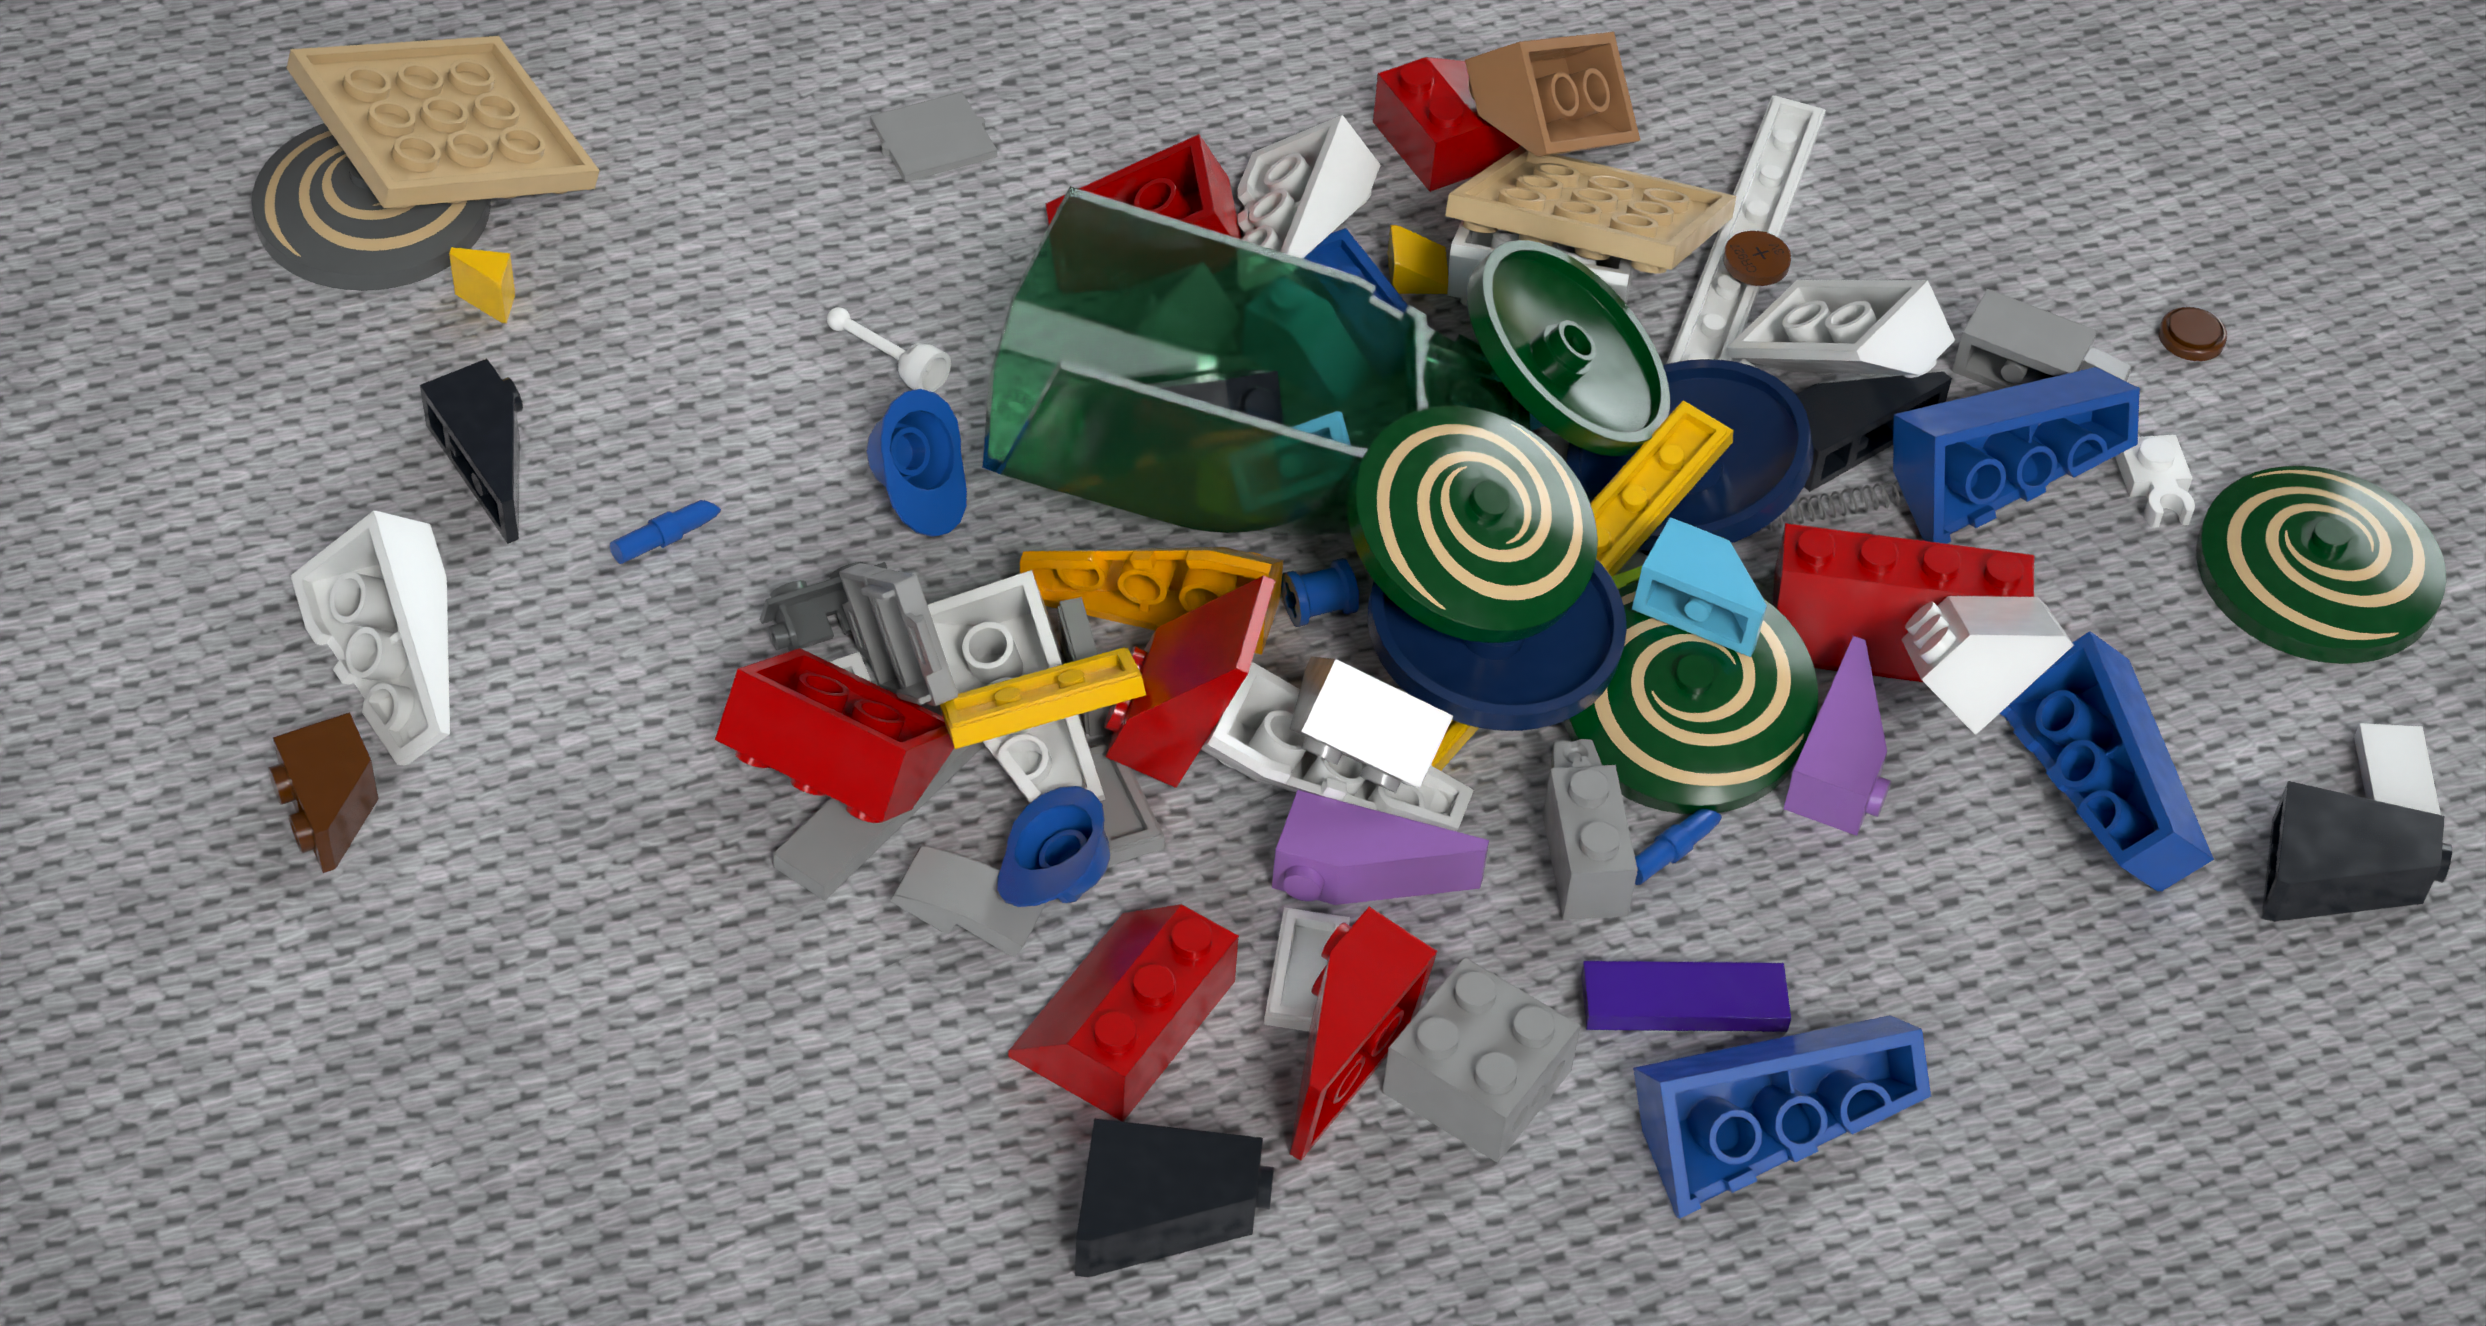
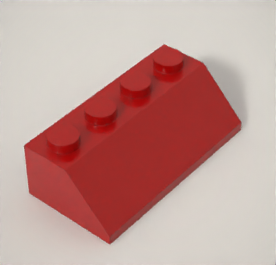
M1785 523L1774 571L1773 606L1787 618L1800 635L1811 656L1814 668L1838 671L1853 636L1866 641L1872 676L1923 682L1901 640L1908 633L1905 626L1909 619L1927 603L1934 602L1938 606L1947 596L2034 597L2035 555Z

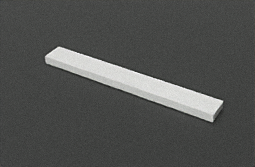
M1772 95L1733 194L1737 196L1733 218L1719 229L1667 364L1698 359L1733 361L1734 358L1730 357L1726 348L1745 330L1761 286L1743 283L1727 271L1723 262L1726 244L1734 235L1744 231H1763L1778 238L1780 237L1823 124L1825 109Z

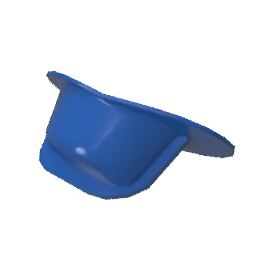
M924 389L903 392L891 402L884 417L876 423L868 437L866 450L868 465L874 477L886 487L891 505L904 524L916 533L936 537L948 534L961 522L967 507V487L961 454L958 420L950 405L937 393Z
M1079 786L1060 787L1042 794L1024 808L1013 823L1007 841L1006 853L998 875L997 891L1005 903L1017 907L1038 906L1055 899H1059L1062 903H1073L1099 882L1105 874L1110 861V847L1104 830L1103 804L1092 791Z

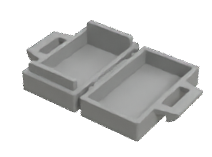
M863 563L839 571L849 600L842 606L858 652L870 661L878 686L897 694L899 699L919 705L925 703L936 707L957 698L958 693L918 576Z

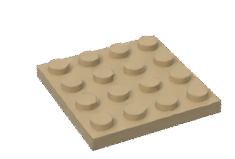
M500 36L290 49L287 70L383 208H407L415 205L461 203L470 200L492 198L510 199L524 195L563 194L568 191L595 189L600 170Z
M1519 146L1450 192L1445 216L1463 220V227L1474 232L1495 233L1498 229L1518 233L1519 240L1539 242L1548 246H1552L1554 242L1575 247V254L1593 260H1606L1610 256L1631 260V266L1636 270L1661 274L1665 273L1667 269L1672 270L1733 218L1737 196L1557 154L1537 157L1524 147Z

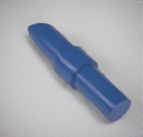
M700 500L673 513L670 511L650 519L647 525L611 541V553L619 564H623L659 546L664 548L681 540L684 534L701 527L715 518L721 512V509L711 502Z
M1700 809L1680 824H1673L1655 837L1654 843L1635 856L1638 869L1635 884L1641 885L1670 862L1676 863L1691 852L1694 845L1719 824L1722 815L1712 810Z

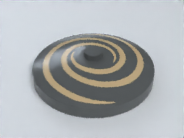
M325 123L306 130L280 147L259 172L252 192V210L257 234L265 250L280 266L292 274L318 285L358 291L382 290L412 284L450 267L449 252L451 247L471 249L482 235L491 209V199L470 200L461 203L415 205L407 208H383Z

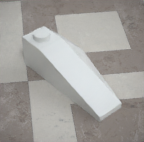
M1343 115L1252 152L1238 186V198L1244 205V211L1238 214V225L1244 231V237L1238 243V280L1244 287L1292 269L1370 198L1371 189L1381 165Z
M373 510L290 576L307 632L315 644L329 645L339 660L333 668L334 672L343 684L350 685L354 683L364 697L363 715L396 764L404 766L416 760L450 735L447 577L430 524Z
M1032 570L928 604L958 694L1064 664ZM1079 714L983 741L1029 803L1044 793L1060 787L1079 786L1092 791L1099 801L1105 800Z
M1254 662L1251 663L1247 677L1201 748V750L1217 758L1224 765L1234 768L1261 783L1297 792V790L1309 792L1456 832L1459 829L1474 791L1430 765L1420 788L1400 783L1397 792L1394 793L1360 777L1365 765L1343 754L1336 765L1302 749L1306 737L1290 729L1300 689Z

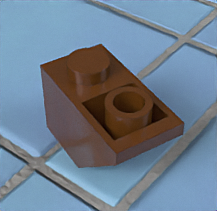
M350 712L273 737L278 759L277 765L268 767L273 789L280 805L289 802L293 803L297 813L288 817L297 846L301 853L313 850L323 873L337 868L379 799L372 761Z

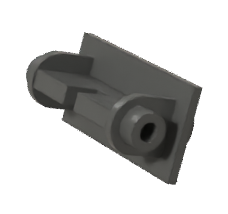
M855 562L840 567L830 574L829 580L807 586L806 581L799 580L787 583L773 590L770 594L771 598L765 601L759 620L761 624L776 620L777 624L769 626L770 637L775 649L780 650L788 647L789 651L833 639L834 633L827 616L834 614L838 617L844 635L852 633L842 606L849 600L839 571L859 563H865ZM885 562L874 565L877 567L887 569V565Z

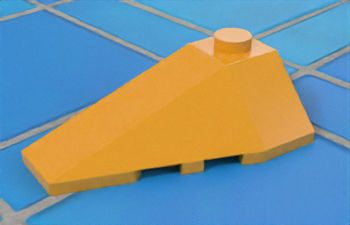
M1226 547L1023 551L1020 558V574L1032 570L1045 606L1058 609L1060 601L1082 597L1088 616L1154 631L1157 627L1264 575L1275 580V584L1255 649L1256 654L1262 655L1280 602L1284 560Z

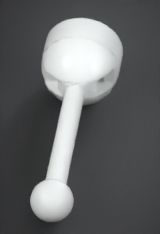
M836 307L829 311L827 323L831 329L835 331L845 329L899 360L898 372L908 387L913 390L924 389L934 392L945 383L950 372L951 359L944 351L925 343H916L906 351L851 320L850 314L846 309Z

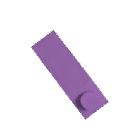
M1853 636L1795 765L1783 809L1857 836L1866 813L1876 817L1879 816L1889 791L1891 780L1880 777L1887 755V746L1866 641Z
M1297 790L1275 849L1272 888L1285 891L1293 898L1301 901L1318 900L1333 905L1480 889L1484 876L1489 840Z

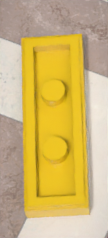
M1123 647L959 693L957 698L940 704L954 748L958 749L1146 695L1142 675L1129 649Z

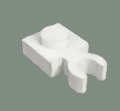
M2176 435L2138 437V445L2115 456L2129 496H2147L2148 501L2144 510V517L2152 528L2159 527L2164 513L2163 508L2175 511L2179 516L2180 523L2182 525H2189L2195 509L2194 500L2188 493L2193 478Z

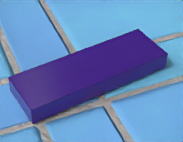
M1583 962L1581 980L1586 1030L1788 1032L1791 1022V1011L1784 963Z

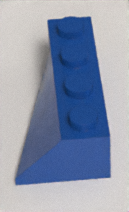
M2093 367L1894 414L1893 472L1923 541L1948 544L1951 542L1950 534L1968 525L1978 528L1996 519V510L2020 498L2028 502L2046 493V486L2050 482L2066 474L2074 478L2138 445L2140 388L2098 367Z
M2089 631L2072 642L2074 644L2073 647L1999 714L2006 718L2014 728V734L2047 770L2046 774L2055 786L2064 792L2077 808L2076 812L2117 864L2156 891H2163L2213 861L2214 858L2130 660Z
M1891 1015L1633 1068L1642 1132L1674 1213L1679 1219L1701 1209V1203L1727 1190L1734 1193L1756 1182V1176L1789 1160L1798 1162L1818 1152V1146L1846 1132L1853 1135L1931 1097L1922 1029Z

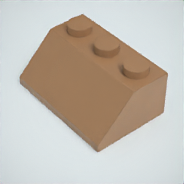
M1614 32L1519 41L1465 59L1469 75V91L1475 101L1478 116L1537 157L1641 141Z

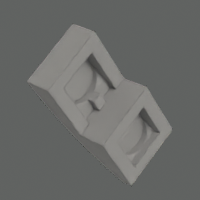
M926 846L919 848L890 900L941 932L949 934L953 927L958 924L1013 957L1024 947L1046 904L1017 907L1005 903L997 891L999 870L961 855Z

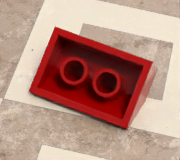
M801 648L737 669L715 737L716 741L736 750L735 755L740 761L758 768L775 769L791 777L790 782L795 788L808 794L827 795L847 805L846 810L850 815L870 823H882L912 810L954 750V745L943 716L918 704L899 699L897 694Z
M1182 904L1123 913L1009 1049L1008 1057L1124 1122L1234 984L1239 935Z

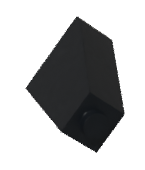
M2288 781L2272 819L2261 919L2277 922L2423 904L2433 882L2443 883L2449 871L2452 845L2443 843L2445 816Z
M1094 1118L1076 1236L1075 1276L1093 1277L1252 1235L1256 1208L1270 1210L1274 1167L1261 1166L1263 1138Z

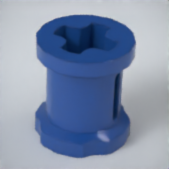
M1344 558L1333 560L1328 569L1304 575H1298L1296 571L1282 574L1281 593L1283 603L1295 627L1307 625L1309 619L1313 616L1342 610L1344 614L1348 615L1356 613L1359 609L1357 581L1352 568Z

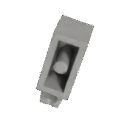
M1986 289L1962 332L1952 372L1999 390L2093 367H2098L2127 382L2131 365L2093 346L2098 330Z
M1579 739L1573 742L1566 740L1554 741L1542 816L1563 920L1628 916L1638 869L1616 765L1602 766L1591 739Z

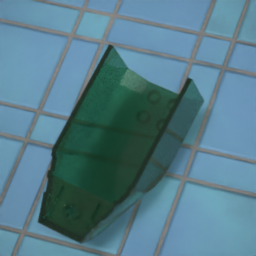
M1070 186L1018 283L1010 302L989 375L982 468L1003 476L1194 530L1275 536L1350 532L1347 503L1352 476L1374 439L1394 421L1415 411L1430 407L1463 406L1495 413L1531 431L1530 413L1502 383L1479 344L1461 334L1453 341L1427 326L1426 314L1408 305L1404 313L1373 296L1377 286L1359 276ZM1236 369L1278 371L1284 425L1156 388L1149 384ZM1339 411L1342 412L1351 445L1291 427Z

